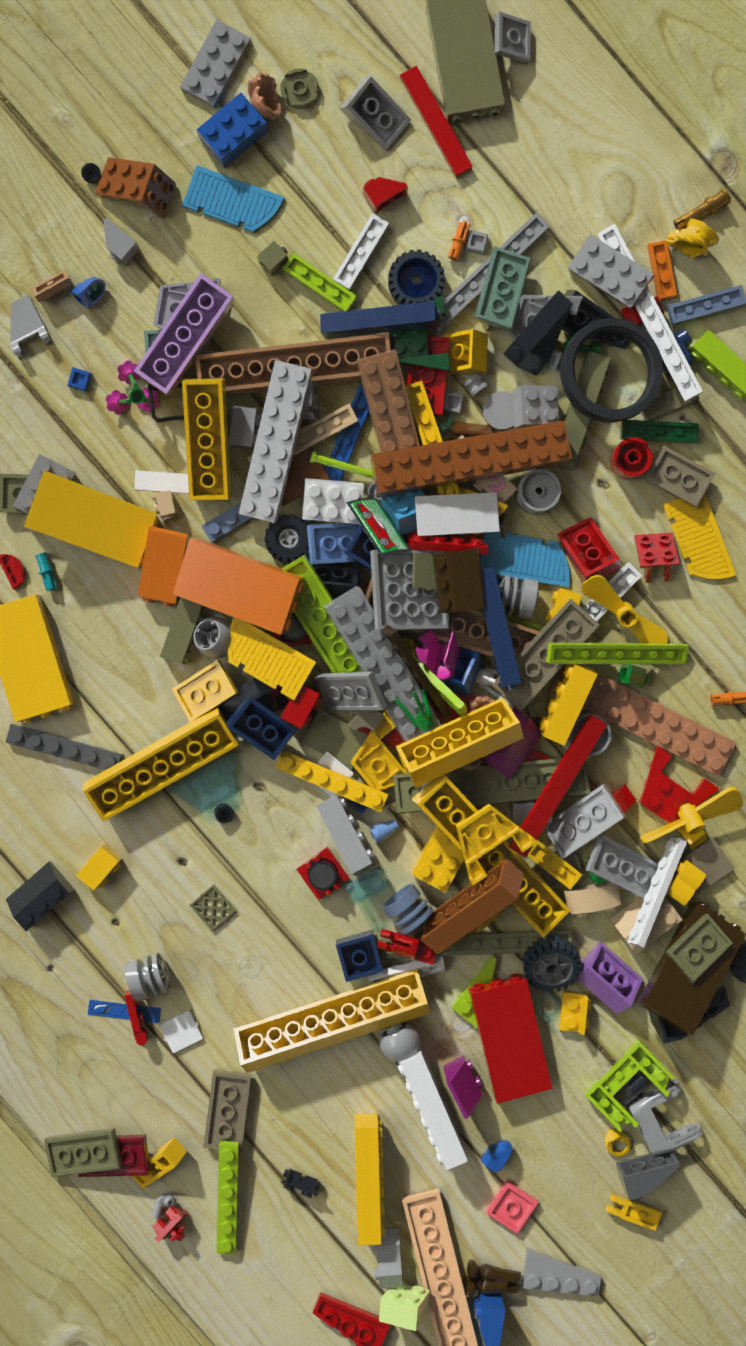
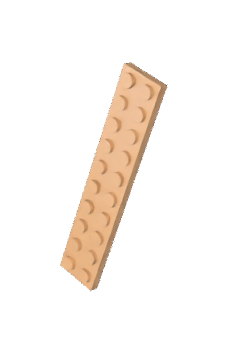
M439 1188L402 1197L424 1289L430 1290L429 1310L438 1346H478Z

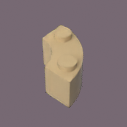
M609 882L576 886L571 890L564 891L566 905L571 910L568 914H576L577 917L587 916L590 912L601 910L603 912H611L615 910L614 907L621 905L619 888Z

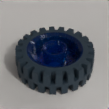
M419 249L415 252L414 250H409V253H402L392 263L388 275V287L391 296L397 304L430 302L440 297L445 285L444 269L441 267V262L436 260L433 254L431 256L429 252L425 251L424 253ZM418 277L421 279V282L415 284L411 279Z

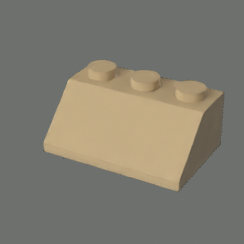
M639 897L609 918L626 943L629 939V933L637 920V914L644 903V900ZM664 897L644 948L682 921V918L666 897ZM627 943L635 954L644 949L643 947Z

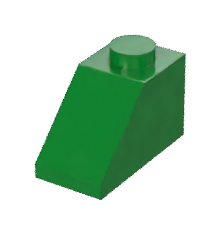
M631 664L620 665L617 683L643 688L647 684V669Z

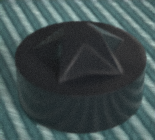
M87 163L82 167L81 175L86 182L96 183L101 177V171L96 164Z
M221 803L214 809V816L218 822L228 823L234 817V810L229 804Z

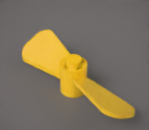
M595 575L583 582L581 585L583 594L615 613L619 623L623 627L630 628L640 643H667L668 634L666 630L636 613L630 603L623 602L605 577Z
M728 787L698 807L690 805V803L685 804L679 808V820L643 834L640 839L642 843H647L683 825L689 835L695 834L706 827L704 820L739 810L743 805L742 796L736 787Z

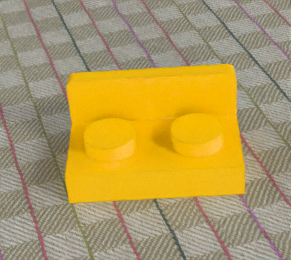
M562 991L559 1020L560 1031L579 1032L580 1035H585V1030H588L589 1019L586 1018L587 1011H590L591 1001L586 993Z

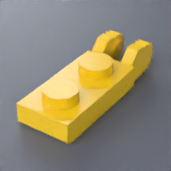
M616 1194L610 1195V1200L623 1206L620 1210L615 1206L607 1205L606 1210L609 1213L631 1223L654 1231L657 1230L663 1214L660 1209L629 1200L626 1197L624 1199Z

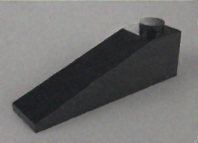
M558 290L503 354L518 368L537 376L551 359L552 352L558 342L559 335L573 303Z

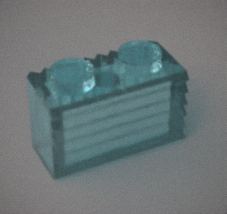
M380 866L346 884V890L354 904L364 900V898L367 899L371 894L374 895V892L377 893L384 889V887H388V881Z

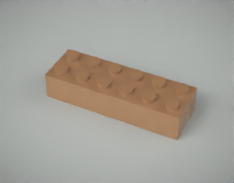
M396 350L356 360L380 453L420 446Z

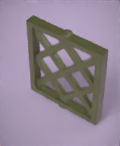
M214 884L190 904V907L211 931L222 922H225L236 911ZM210 890H213L212 897L206 896V893ZM215 891L219 894L220 897H215ZM199 899H203L202 905H195ZM205 899H211L212 906H205ZM215 900H222L221 907L214 906ZM224 901L229 907H224ZM196 908H202V914ZM205 909H211V916L204 915ZM214 909L221 910V915L214 916ZM223 910H230L226 917L223 916ZM205 918H211V923H209ZM213 919H220L218 924L213 925Z

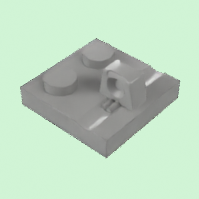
M499 11L495 14V54L523 63L530 61L531 22Z

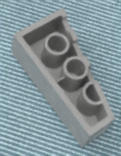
M335 795L316 805L351 875L358 876L376 866L371 850L367 849L364 844L366 842L361 831L358 832L355 828L357 823L352 814L348 815L346 811L348 806L344 798H339V796Z

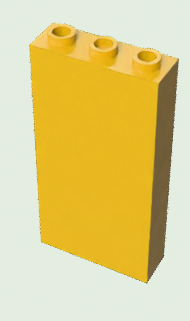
M44 470L24 527L138 568L139 565H143V552L146 547L149 526L156 527L159 519L156 518L158 513Z
M37 594L0 605V677L14 721H21L22 724L32 722L33 717L40 716V719L51 716V712L58 710L59 713L70 710L69 706L74 705L41 595Z

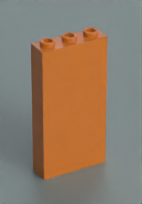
M190 538L173 595L282 635L291 628L292 612L295 613L297 610L298 602L296 600L298 594L302 593L305 583H302L304 579L302 576L199 538Z

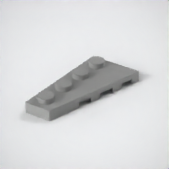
M526 1247L523 1289L599 1296L601 1282L599 1273L577 1265L567 1264L566 1261L553 1259L547 1254H539L534 1252L533 1249Z

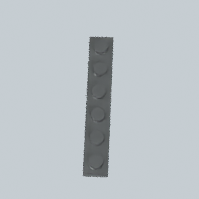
M10 724L6 743L104 770L121 762L123 754L16 724Z

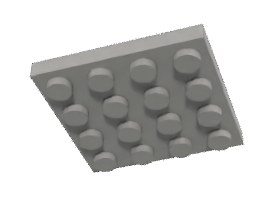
M377 550L370 551L375 631L383 630L386 625L395 630L449 629V613L440 614L437 590L425 591V589L412 588L413 553H431V555L445 553V551L411 550L394 552L383 556Z

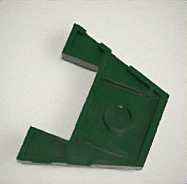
M440 296L432 301H435L437 307L441 309V316H445L444 296ZM427 328L389 332L390 350H396L399 364L451 372L449 353L429 355Z

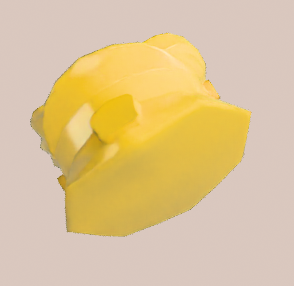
M690 219L686 229L680 231L675 229L666 238L667 245L675 247L684 255H690L691 259L700 255L707 256L708 248L715 246L719 241V236L715 230L707 226L703 221Z

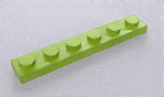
M220 1141L217 1254H236L239 1142Z

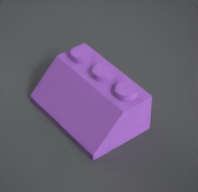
M600 941L581 962L582 968L578 980L618 1014L631 1007L643 978Z

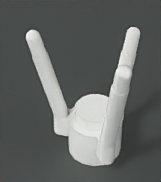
M488 667L486 669L481 668L475 682L479 683L478 687L487 690L498 698L501 695L487 686H490L496 680L493 679L494 675L492 674H497V671Z

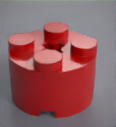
M636 437L620 442L610 455L611 471L618 477L627 480L635 479L645 473L653 461V453L648 444ZM631 455V456H632L631 459L634 460V461H633V462H630V459L628 458V456Z

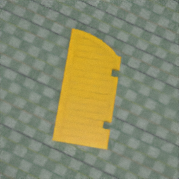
M705 493L696 508L679 499L663 504L668 519L674 517L676 522L671 524V528L683 559L688 557L691 563L686 564L689 575L705 579H724L736 576Z
M234 617L230 626L231 642L227 648L228 663L237 668L241 663L246 665L243 669L245 673L274 690L278 685L282 686L283 688L280 693L294 701L316 662L250 623Z

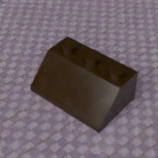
M479 549L432 555L440 614L486 608Z

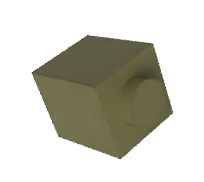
M273 241L257 256L258 262L272 276L288 261V251L282 244L278 245Z

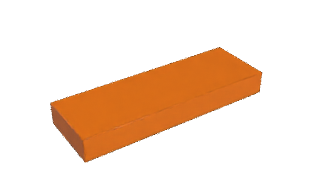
M666 240L648 243L647 249L651 270L654 274L653 280L656 296L659 297L660 301L677 298L675 278Z

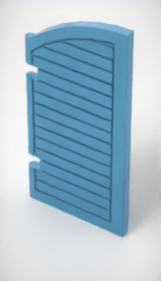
M197 165L182 207L198 212L199 207L203 208V215L236 227L239 226V222L244 223V230L254 233L255 230L264 226L274 217L281 207L284 197Z
M484 532L483 542L489 549L488 555L481 554L480 556L481 570L494 567L496 576L504 577V575H510V578L517 576L519 580L528 578L538 580V583L569 588V566L559 542L548 540L547 546L542 545V539L506 533L505 539L500 538L501 532Z

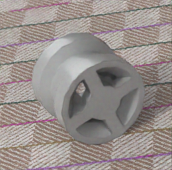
M480 373L464 383V386L470 389L472 397L488 387L487 383L482 381Z

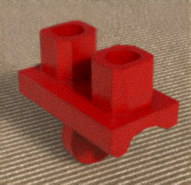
M173 1205L165 1212L170 1222L167 1224L161 1218L152 1226L157 1233L155 1240L158 1243L162 1239L165 1240L170 1234H172L169 1237L171 1242L175 1239L182 1241L185 1238L183 1231L186 1229V1226L184 1224H181L180 1227L178 1226L189 1213L186 1210L181 1212L178 1207Z

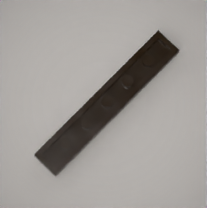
M386 625L382 631L421 689H425L427 698L437 713L447 720L453 716L398 632L389 625Z

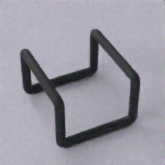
M148 383L151 415L155 422L184 419V415L157 418L155 416L152 391L159 389ZM179 383L176 388L182 387V383Z

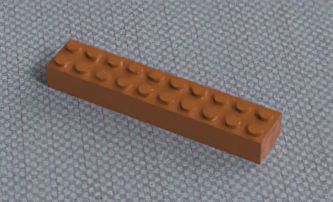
M558 421L372 454L370 461L377 497L379 498L564 465L572 459L565 421Z

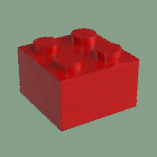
M304 684L294 701L290 699L281 718L299 728H302L304 725L308 726L313 717L310 714L312 709H317L322 700L319 697L321 693Z

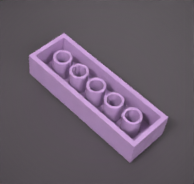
M200 273L134 372L170 397L194 362L195 355H199L235 302L234 297Z

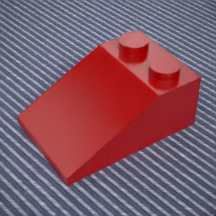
M591 516L557 533L576 574L582 582L595 575L606 578L620 571V558Z

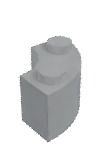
M399 1228L385 1229V1237H381V1245H373V1251H377L378 1268H375V1281L379 1280L380 1289L403 1287Z

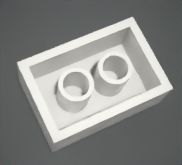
M305 478L302 519L360 524L347 505V502L363 498V483Z

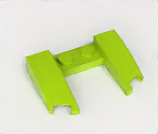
M639 1039L625 1051V1054L599 1080L597 1079L584 1092L585 1096L619 1132L622 1131V1125L632 1123L633 1127H637L639 1123L613 1096L641 1070L668 1097L670 1091L666 1090L669 1078L672 1080L675 1078Z

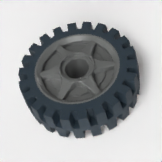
M548 936L546 941L540 938L539 943L534 941L532 947L528 946L527 951L524 952L523 969L527 981H529L531 986L534 985L535 989L539 990L541 988L543 992H546L547 989L549 993H553L554 989L559 992L561 987L567 989L568 984L572 986L574 980L577 981L581 974V961L576 947L572 942H567L565 938L560 940L558 936H554V940L551 939V936Z

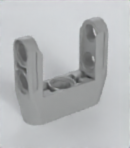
M678 1080L668 1081L666 1090L670 1091L668 1097L656 1087L642 1094L628 1105L632 1116L639 1123L638 1128L652 1156L672 1152L703 1135L700 1124H688L664 1136L651 1108L678 1095L682 1089Z

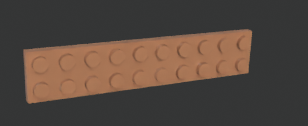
M566 664L558 670L548 690L555 695L557 693L555 692L557 683L559 681L562 682L565 676L563 670ZM597 673L598 675L582 707L583 709L599 715L605 720L716 776H720L736 742Z

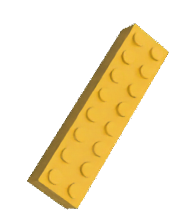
M216 707L83 783L82 791L104 822L237 747V737L233 731L227 728L225 717L220 709Z

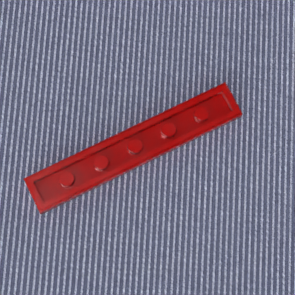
M417 65L400 74L403 85L455 178L471 170L473 166Z

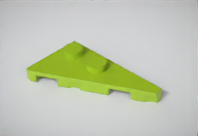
M493 954L451 1005L454 1011L476 1028L477 1025L468 988L477 983L486 984L491 982L497 960Z

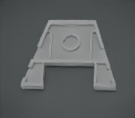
M215 278V279L211 280V281H213L215 284H217L218 286H220V284H221V279H220V278ZM194 282L160 286L154 326L161 330L163 329ZM211 337L201 350L204 354H209Z
M522 295L514 324L509 334L516 339L553 296ZM566 296L573 303L569 313L576 316L583 297ZM553 350L551 359L547 363L551 369L555 371L558 369L563 355L562 352Z

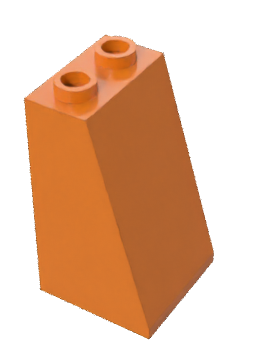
M149 526L138 596L143 597L142 601L154 603V600L162 601L161 605L172 608L173 604L178 605L180 597L173 595V591L189 539L192 538L190 535Z

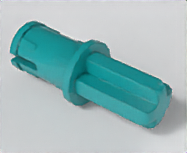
M47 552L35 555L40 569L39 575L42 576L46 591H53L57 589L53 575L54 569L51 568Z

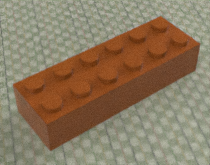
M506 858L486 873L487 877L475 885L470 884L435 909L427 918L421 941L437 954L443 950H448L452 944L457 941L460 942L465 935L470 932L473 933L478 926L487 923L491 917L502 913L507 906L513 905L518 901L524 873Z

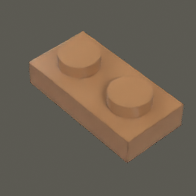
M66 270L33 287L32 290L38 302L47 301L57 292L67 290L72 285V281Z

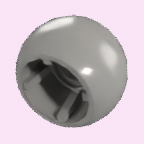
M215 616L202 620L194 632V644L197 650L208 658L217 659L228 654L227 648L231 642V624L224 618Z
M402 1022L385 1028L380 1034L379 1046L385 1058L391 1062H400L412 1057L420 1050L421 1038L413 1024Z

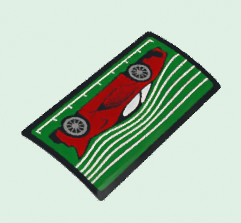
M362 498L347 502V505L381 556L394 552L411 551L378 499Z

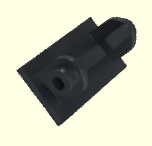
M291 1168L289 1170L285 1169L283 1177H286L285 1181H280L284 1184L283 1188L293 1192L295 1188L302 1191L301 1195L311 1199L313 1195L318 1196V1194L314 1193L315 1189L319 1190L321 1185L318 1179L305 1175L302 1182L300 1181L302 1173Z

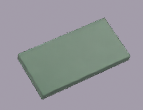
M494 246L476 309L475 321L509 332L512 330L531 258Z

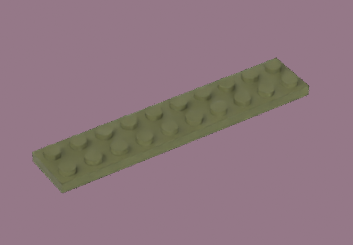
M562 758L522 762L511 780L489 765L479 766L474 770L458 768L445 774V776L474 807L488 804L535 801L540 796ZM585 762L563 798L590 794ZM408 773L393 775L397 814L423 812L412 798L429 782L415 788Z

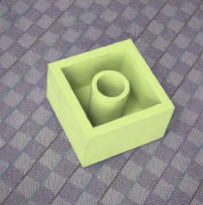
M402 1282L403 1287L388 1288L381 1297L379 1321L416 1331L428 1314L430 1290H426L421 1286L407 1285L405 1282Z

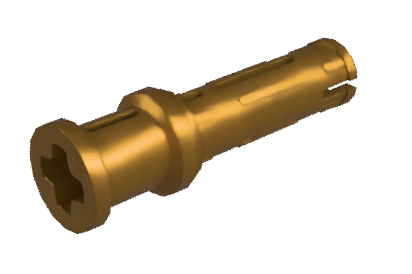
M722 188L716 195L705 198L704 203L673 220L674 226L678 225L676 229L680 231L687 226L690 219L698 220L708 213L714 214L718 208L725 204L729 205L731 203L729 192Z

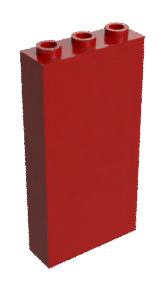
M515 973L510 975L509 978H496L491 980L490 983H477L468 988L496 1103L552 1089L530 990L524 974Z

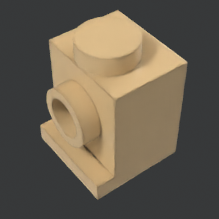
M168 490L151 494L152 499L157 501V503H154L156 513L160 514L163 521L172 520L174 516L178 515L172 491Z

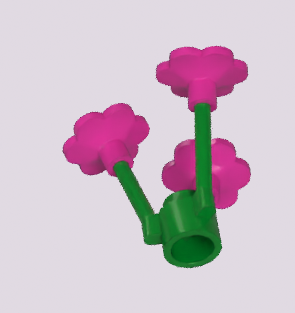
M126 360L124 364H120L117 367L119 380L132 384L133 388L129 390L128 397L118 390H114L111 394L107 395L105 400L108 411L120 415L124 410L128 409V404L132 402L137 404L139 409L151 412L148 388L146 387L141 390L135 381L140 379V376L134 372L138 366L137 363ZM152 391L154 408H157L159 406V401L157 400L158 393Z

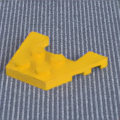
M385 712L375 731L371 730L351 761V764L367 784L380 791L394 786L393 775L407 774L406 769L400 765L380 740L395 728Z
M490 804L456 825L469 880L472 885L488 876L477 859L511 836L522 853L537 843L531 835Z

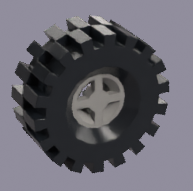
M283 514L281 517H278L277 523L270 522L264 536L269 553L276 560L288 564L303 555L307 557L309 553L308 523L300 516L297 517L294 514Z

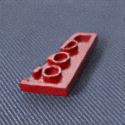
M322 1292L319 1293L313 1308L315 1316L330 1327H335L345 1338H350L354 1341L356 1346H382L391 1325L380 1322L379 1316Z

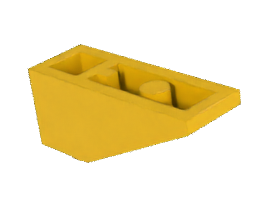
M173 1137L149 1157L151 1173L148 1176L131 1177L143 1189L176 1167L187 1150Z

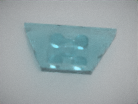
M234 752L168 789L201 813L235 796L237 793Z

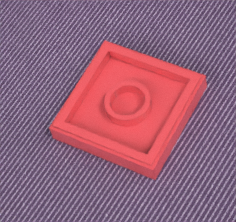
M506 1179L486 1209V1214L518 1235L539 1202Z

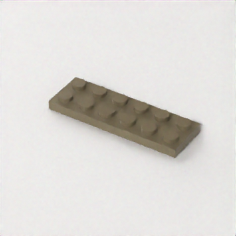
M570 598L516 657L521 683L517 684L518 688L506 691L505 687L500 688L498 678L491 686L521 712L564 665L546 662L548 643H584L599 624Z

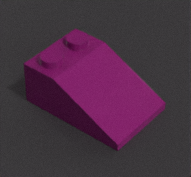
M464 1055L444 1064L443 1067L447 1085L464 1119H467L482 1097L480 1088L483 1085L478 1076L474 1077L472 1073L474 1067L470 1059L466 1061Z

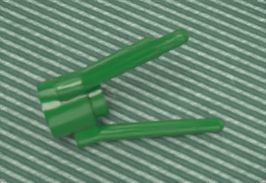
M422 689L421 692L426 710L423 709L416 691L412 692L420 711L415 715L416 719L400 700L395 698V702L412 721L414 727L418 726L420 731H424L434 726L433 715L425 689Z

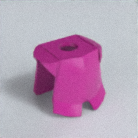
M429 630L419 638L422 648H416L417 656L420 662L425 664L440 680L451 679L455 674L461 653L456 634L452 632L449 644H438L436 635L432 630ZM443 659L445 667L441 666V661Z

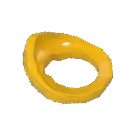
M609 1129L605 1136V1147L611 1155L620 1157L629 1152L631 1144L629 1137L624 1132H619L617 1129ZM617 1140L626 1143L625 1149L620 1152L612 1150V1143Z

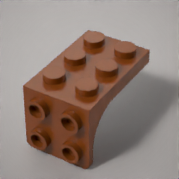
M108 157L95 194L103 198L138 204L149 209L158 217L164 218L175 191L176 183L155 164Z

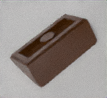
M453 422V436L460 437L463 435L467 438L492 433L491 426Z

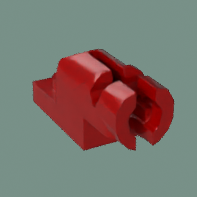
M385 929L381 930L380 937L391 940V944L378 941L377 948L395 953L397 956L433 965L436 953L417 938Z

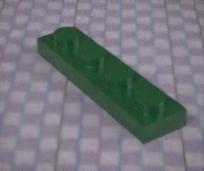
M625 420L621 421L620 440L636 437L650 442L698 443L699 423Z

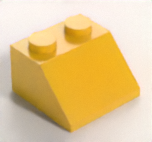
M470 329L444 335V337L450 338L449 356L451 372H447V374L475 375L486 373L488 334Z

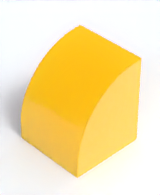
M684 825L677 828L680 836L687 841L686 844L691 850L707 840L706 833L703 830L689 835Z

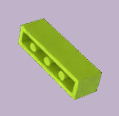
M708 329L688 350L690 356L696 362L702 363L709 374L715 375L722 386L732 390L733 395L738 400L745 402L746 363Z

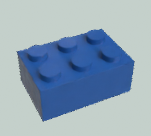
M242 92L196 129L201 142L223 168L228 166L268 132L266 121Z

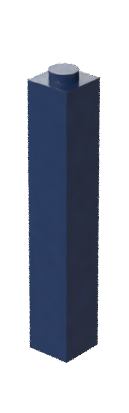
M435 301L320 314L321 334L325 339L439 327L438 320H441V309L437 307Z
M494 567L481 570L486 608H482L500 688L505 687L507 691L518 688L517 684L521 683L495 570Z

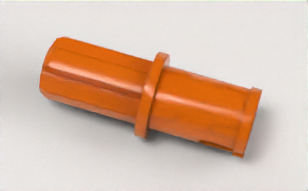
M466 221L459 222L455 237L452 238L453 243L448 255L449 259L453 261L455 259L456 261L460 260L463 247L467 244L465 240L470 223Z
M731 691L723 694H711L710 701H713L711 706H732V704L746 703V692L731 693Z

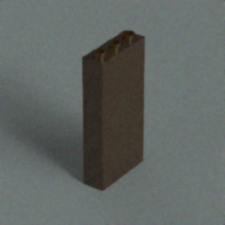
M703 902L690 904L665 952L706 913L709 914L733 944L694 983H691L664 952L637 1001L645 1009L683 1034L690 1036L694 1035L746 936L741 931L740 926L727 922L722 914L709 910L710 907Z

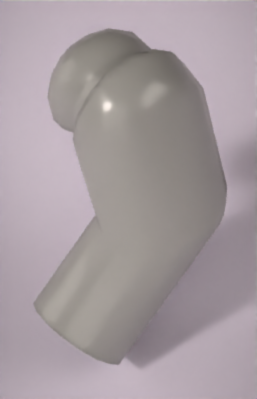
M166 1193L155 1200L152 1218L160 1219L163 1208L174 1205L175 1199L172 1194Z

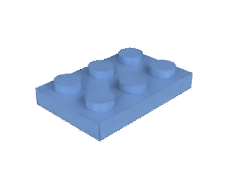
M352 523L308 525L307 533L311 565L355 562L345 556L344 553L361 525Z

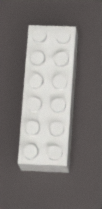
M420 1046V1050L415 1055L398 1062V1068L401 1075H405V1084L409 1094L413 1093L415 1108L417 1112L420 1111L421 1121L425 1130L428 1129L429 1140L432 1147L436 1148L440 1165L444 1164L446 1170L468 1162L466 1149L422 1046Z

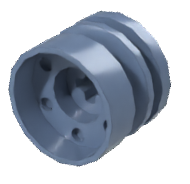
M413 883L400 889L382 906V910L389 919L399 916L394 925L395 927L400 926L399 932L403 935L418 928L433 912V908L430 905L426 906V899L416 902L421 893Z

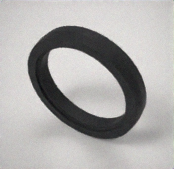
M605 318L586 325L572 337L562 356L560 377L567 398L579 412L599 422L615 423L637 416L651 404L662 383L663 363L656 343L644 329L628 320ZM601 333H616L630 339L641 350L647 364L648 376L645 389L634 404L621 409H609L593 403L584 395L576 380L575 360L580 347L588 338Z

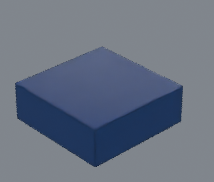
M72 367L67 386L87 392L92 373Z

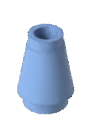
M393 819L373 826L370 833L376 843H383L400 828L396 820Z

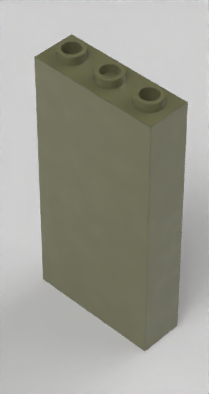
M427 0L426 14L447 121L457 124L466 119L478 120L483 116L495 117L503 113L505 102L486 0Z

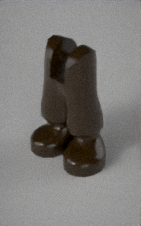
M469 1259L467 1264L468 1276L465 1279L466 1298H472L477 1289L483 1294L519 1293V1285L514 1282L521 1279V1272L499 1268L490 1264L478 1265L475 1260Z

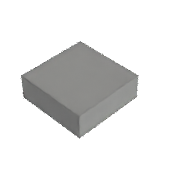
M470 230L465 251L484 255L488 234Z
M446 391L444 412L460 415L464 395Z

